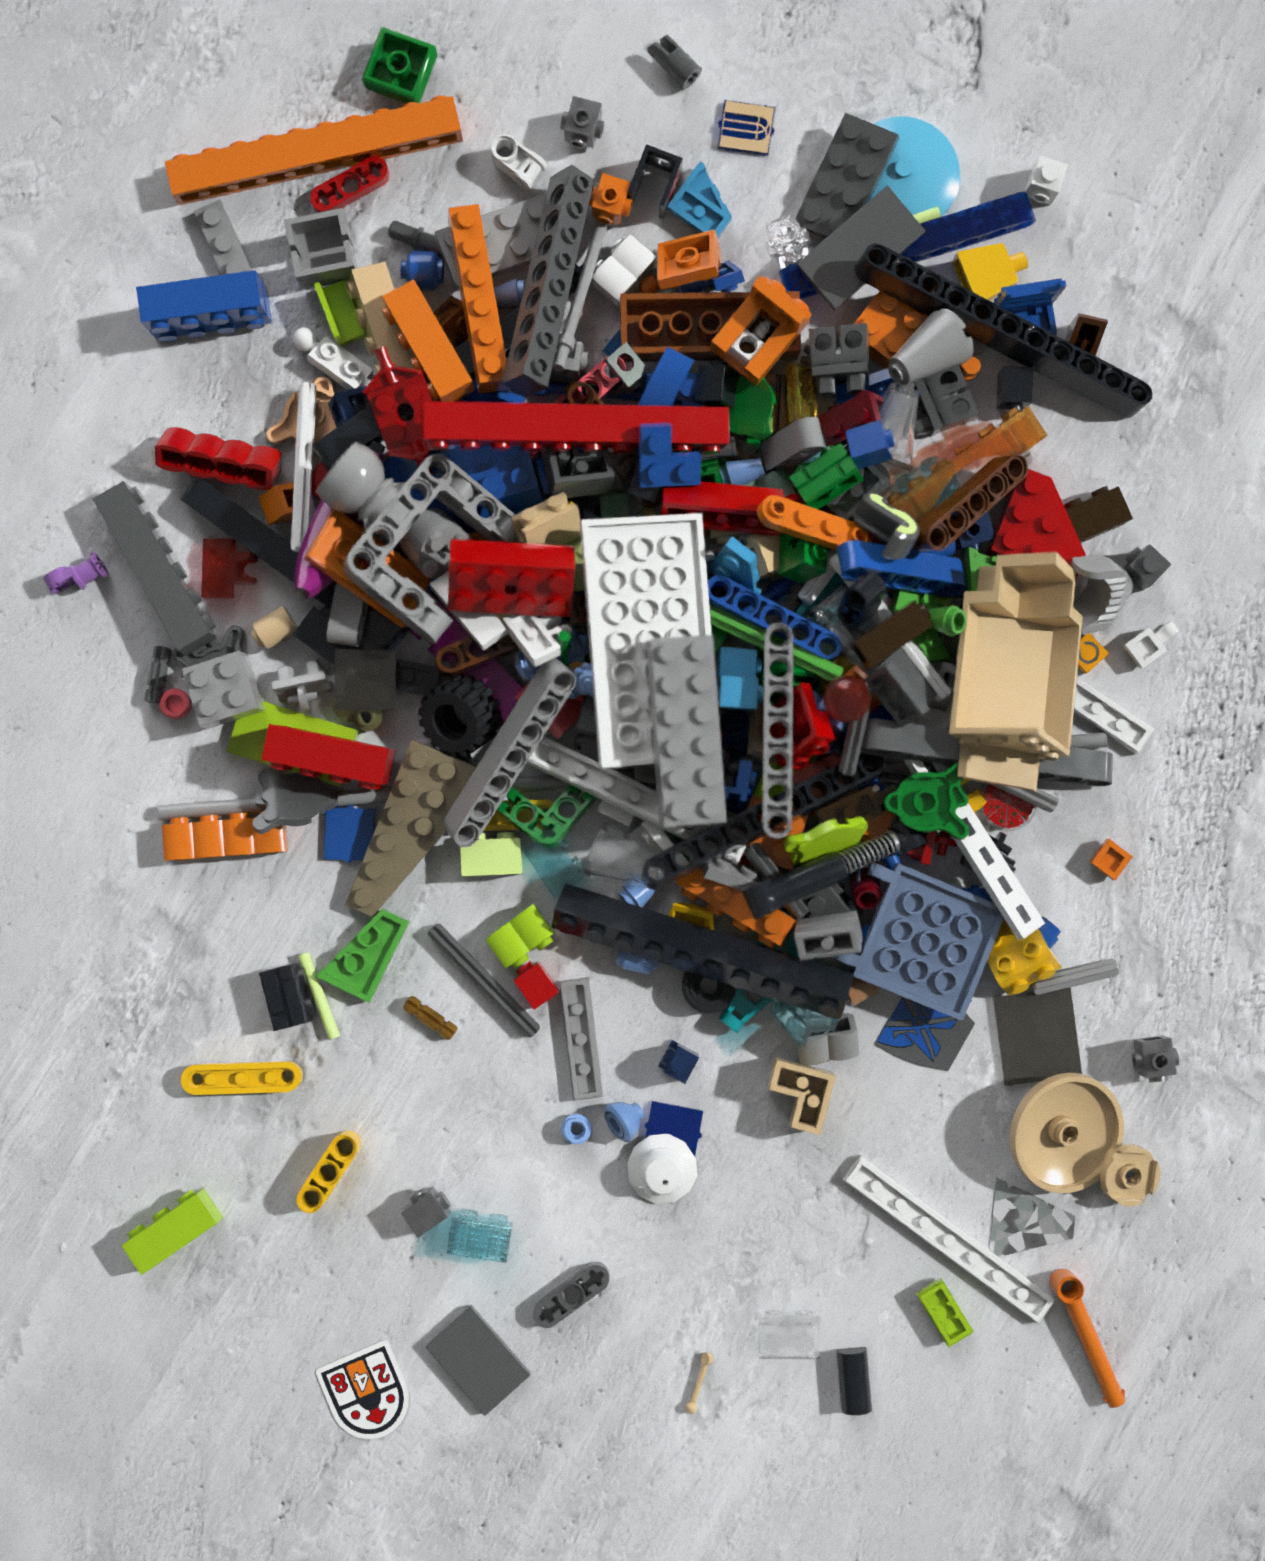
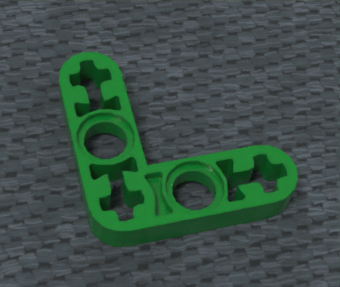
M569 785L545 813L511 787L507 793V798L514 805L512 810H510L508 804L502 801L496 813L538 845L550 849L556 847L597 800V797L584 792L580 797L583 804L580 805L576 799L581 794V789ZM565 804H571L576 808V812L572 817L564 818L559 814V809ZM523 809H529L534 813L532 820L527 823L517 820L518 812ZM540 818L542 819L540 820L541 827L547 831L553 828V838L547 836L543 839L541 829L536 826Z

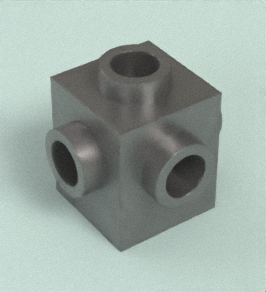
M576 96L572 97L569 112H563L560 129L564 130L566 142L579 149L594 147L596 138L601 139L605 121L601 120L602 103Z
M1161 1035L1133 1039L1135 1053L1132 1054V1064L1134 1070L1138 1071L1140 1076L1149 1078V1082H1163L1168 1080L1167 1076L1177 1074L1176 1066H1179V1055L1176 1048H1173L1172 1038Z

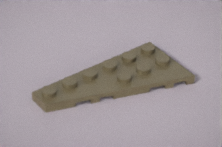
M414 739L411 740L345 906L372 917L380 910L423 857L445 834L444 819L476 769V765L460 758L452 757L448 753L440 752V750Z

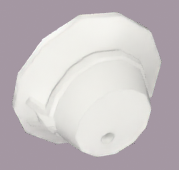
M668 1133L649 1135L637 1143L627 1162L630 1184L640 1197L654 1204L676 1202L690 1192L698 1176L696 1158L687 1144Z

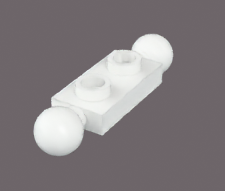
M300 328L294 333L293 343L295 347L303 352L311 351L308 354L307 361L345 389L350 390L367 386L372 381L370 378L373 375V369L329 337L325 336L320 342H317L315 333L309 328Z

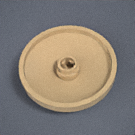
M1061 1073L1046 1078L1035 1085L1017 1107L1010 1128V1149L1014 1162L1020 1172L1038 1187L1053 1193H1073L1097 1182L1100 1179V1171L1106 1152L1110 1148H1118L1122 1145L1124 1119L1119 1102L1105 1085L1084 1074Z

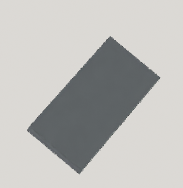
M887 185L802 258L796 266L835 311L866 284L858 279L854 268L869 245L878 243L901 254L917 241L926 230Z

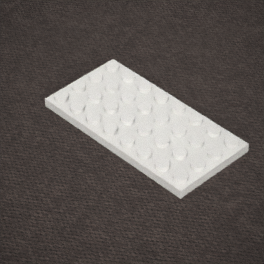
M702 513L580 521L599 768L655 764L646 641L654 638L712 635Z

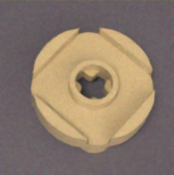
M1125 1144L1118 1148H1110L1105 1154V1160L1100 1171L1101 1190L1112 1200L1123 1206L1140 1205L1145 1202L1142 1199L1149 1193L1153 1195L1159 1185L1160 1167L1151 1153L1135 1144ZM1131 1169L1135 1172V1176L1130 1177L1129 1182H1127L1125 1175Z

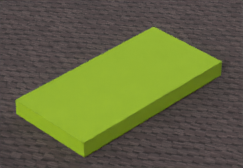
M262 701L265 711L236 720L226 752L269 765V761L261 760L268 724L283 725L356 741L359 731ZM293 767L292 771H287L299 773V768ZM322 773V777H316L322 782L338 787L342 786L340 782L328 780L329 774Z

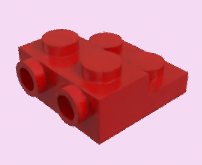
M802 682L793 688L792 769L795 770L808 766V759L811 756L827 752L829 750L828 744L835 739L828 713L818 711L811 685ZM783 696L772 707L777 709L783 708L787 704L786 697ZM774 724L769 728V734L773 739H783L787 734L786 728L781 724ZM775 755L778 766H786L785 758L782 755Z

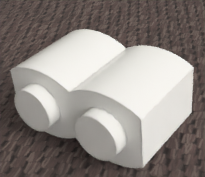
M629 235L625 240L620 238L611 249L612 255L605 261L600 260L597 262L591 279L592 285L617 307L620 306V294H632L642 280L648 277L657 265V257L632 235Z

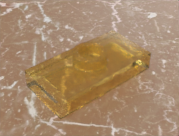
M794 362L786 365L789 422L793 423L807 417L818 418L816 387L812 377V368Z

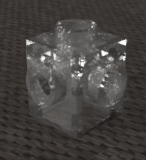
M793 213L766 224L768 241L766 242L767 251L771 259H777L781 269L797 264L808 254L807 245L811 244L809 234L805 227L800 228Z

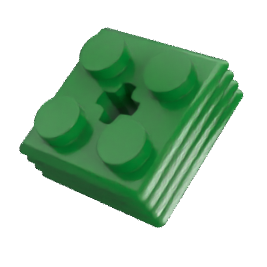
M382 27L362 76L364 88L404 103L417 102L419 104L438 56L436 47L427 42ZM401 64L405 65L404 69L400 71L395 70V67L399 68Z

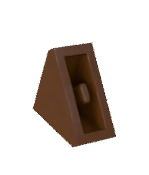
M1078 313L1068 325L1065 340L1096 356L1108 320Z

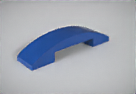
M667 347L638 405L672 406L695 360ZM634 448L639 454V448Z

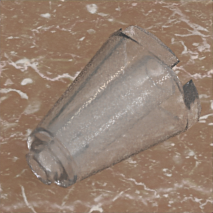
M898 382L897 384L890 383L882 397L884 403L878 406L882 423L886 430L891 429L896 446L891 448L893 459L889 461L909 466L913 457L919 391L914 389L916 385L914 383L907 385Z
M605 821L603 823L604 830H599L587 858V861L591 862L590 870L584 868L583 877L649 889L642 883L641 871L645 862L656 854L612 823ZM650 867L648 869V874L651 878L661 879L664 877L663 871L660 868Z

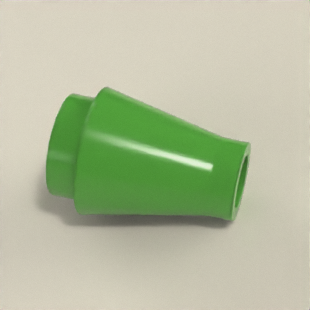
M957 606L927 609L931 615L929 619L933 625L930 627L931 629L948 636H954L963 632L966 626V614Z

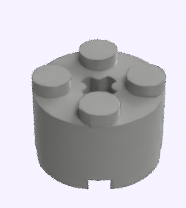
M428 508L425 509L399 541V546L407 559L423 575L429 578H439L449 571L450 540H471V537L442 509Z

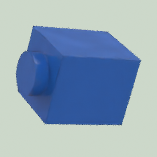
M881 420L845 431L851 457L858 470L893 459L891 448L896 446L891 429H885Z

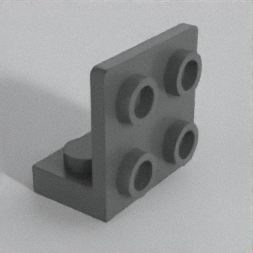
M902 648L889 655L864 678L865 682L869 687L873 688L875 695L900 727L922 717L930 710L927 704L937 695Z

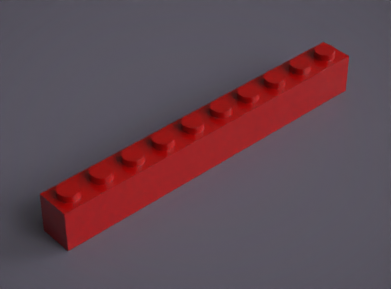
M423 401L421 406V445H429L431 450H446L448 445H459L461 450L466 451L478 450L479 446H491L493 451L510 450V446H522V451L530 452L539 451L540 447H552V451L567 452L571 451V447H583L584 452H600L601 448H613V452L627 453L631 452V448H639V424L670 423L672 426L671 449H673V453L691 452V449H702L704 454H718L721 452V449L730 444L729 407Z

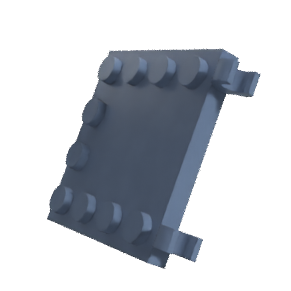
M871 863L867 874L888 883L862 944L861 952L858 955L853 953L833 956V958L853 966L851 973L856 978L963 1021L1004 917L995 903L902 864L895 863L892 871L881 865Z

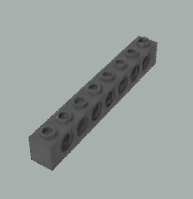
M572 164L551 176L503 377V385L525 397L547 388L594 184L593 178Z

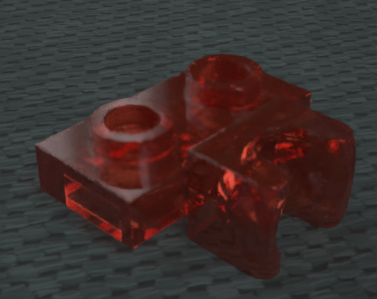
M231 538L203 539L201 598L234 599V584L255 585L257 579L245 574L244 568L247 564L256 563L258 557L250 552H235V540Z

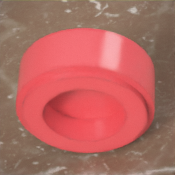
M179 689L166 691L160 699L161 711L165 716L172 719L184 718L189 714L192 707L189 695Z

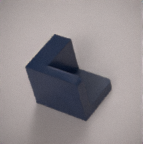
M366 386L338 392L333 395L328 406L336 427H339L367 408L364 402L366 394L362 392Z

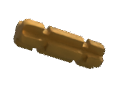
M410 996L405 1002L403 1009L411 1015L415 1014L416 1019L433 1031L438 1030L440 1036L450 1040L456 1033L457 1026L450 1021L446 1022L444 1020L445 1017L425 1004L423 1006L421 1004L422 1001L415 996Z

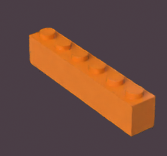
M479 204L449 207L448 226L478 394L508 390V387L502 384L507 360Z

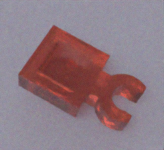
M836 752L819 762L816 761L811 764L809 761V765L805 768L794 769L795 774L792 775V781L794 785H797L839 764L841 759Z

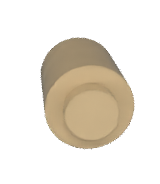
M283 605L253 623L255 630L251 631V635L259 647L265 645L267 649H270L292 636L298 627Z

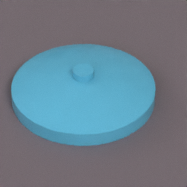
M898 116L885 118L873 123L899 134L900 139L871 199L888 185L912 215L938 206L941 218H943L955 199L960 182L959 162L950 141L936 127L917 118ZM941 218L921 226L926 230L936 224Z

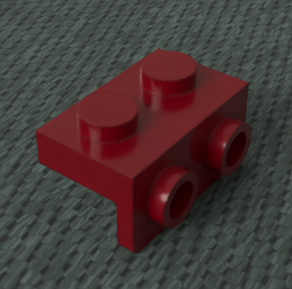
M868 390L860 391L854 394L852 399L845 403L832 405L828 408L827 412L819 415L818 418L826 447L836 446L839 443L844 446L848 444L845 431L881 420L878 406L884 403L882 396Z

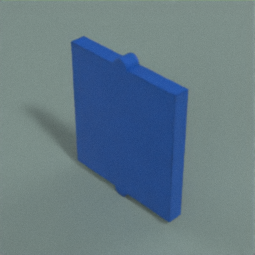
M349 805L347 808H334L326 811L324 859L345 860L347 863H351L352 860H363L375 831V809L354 808L352 805Z

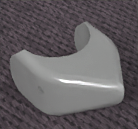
M1101 555L1073 557L1071 567L1081 576L1088 578L1086 588L1073 603V608L1083 616L1081 634L1102 631L1108 628L1117 618L1134 589V582L1124 569L1108 557Z

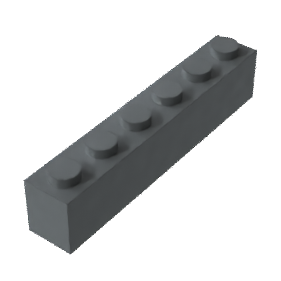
M122 481L94 497L95 505L177 650L187 656L216 639L217 637L212 630L216 627L213 619L208 612L203 613L198 604L202 602L194 587L189 588L184 578L188 576L182 565L178 561L174 563L170 556L173 549L164 536L160 538L156 528L159 527V524L150 511L146 513L141 505L145 500L136 486L131 488Z

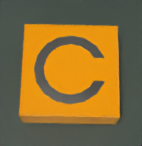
M1086 633L1080 639L1078 667L1084 674L1090 672L1109 654L1091 633Z

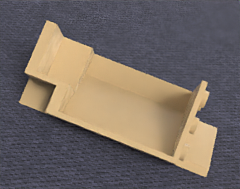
M1057 552L997 555L996 566H979L977 591L964 592L962 610L966 614V626L959 637L949 734L960 740L957 777L1037 792L1040 759L1057 761L1059 756L1069 757L1083 616L1073 608L1076 572Z

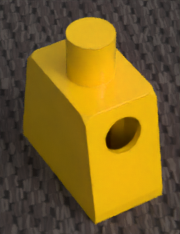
M1003 243L959 251L952 261L961 286L991 302L998 298L997 294L1001 293L1002 287L1014 286L1018 283L1017 272L1028 268V260L1025 253L1022 251L1009 256Z

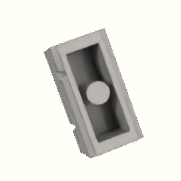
M857 911L797 919L794 932L801 961L814 959V957L825 958L861 952L863 936Z

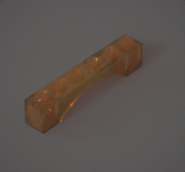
M1015 406L1000 416L1003 421L997 426L991 423L977 433L980 438L972 444L967 440L955 448L954 452L956 455L949 460L944 457L930 467L933 472L923 477L920 474L907 483L909 489L900 495L896 491L887 497L888 506L904 511L914 518L918 524L934 510L942 490L963 467L983 457L1025 453L1048 435L1029 406L1020 410Z

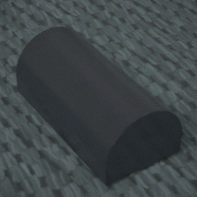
M867 1348L836 1349L842 1413L856 1416L872 1412Z

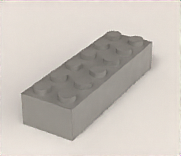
M713 635L649 639L646 641L659 826L673 827L727 822Z

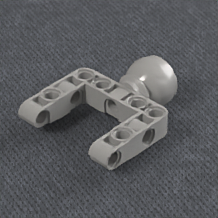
M355 442L339 459L316 490V493L319 494L323 502L331 509L347 514L358 513V520H363L365 533L350 550L343 562L345 575L418 635L433 644L453 620L434 604L435 600L407 577L404 579L385 564V558L434 498L438 499L488 541L516 542L510 519L515 514L442 454H433L426 458L407 482L393 483V478L385 479L384 468L377 455L368 447ZM436 467L439 469L442 478L432 477L429 473V468ZM410 490H419L423 494L424 500H414L410 495ZM478 506L486 508L489 518L479 516L476 508ZM376 534L383 536L387 543L386 546L378 547L375 545L372 536ZM357 557L364 559L367 562L368 569H357L353 564V559ZM402 598H412L416 603V609H406L403 606Z

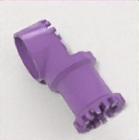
M93 552L90 554L89 559L77 566L71 565L69 567L56 568L46 574L43 580L51 594L59 593L58 590L63 592L62 588L67 590V587L70 588L74 583L81 590L87 588L88 583L100 576H108L105 565L101 566L104 563H99L101 559Z

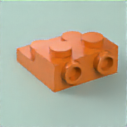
M715 229L658 243V283L661 290L671 287L676 288L683 284L705 281L719 276L718 267H721V248Z

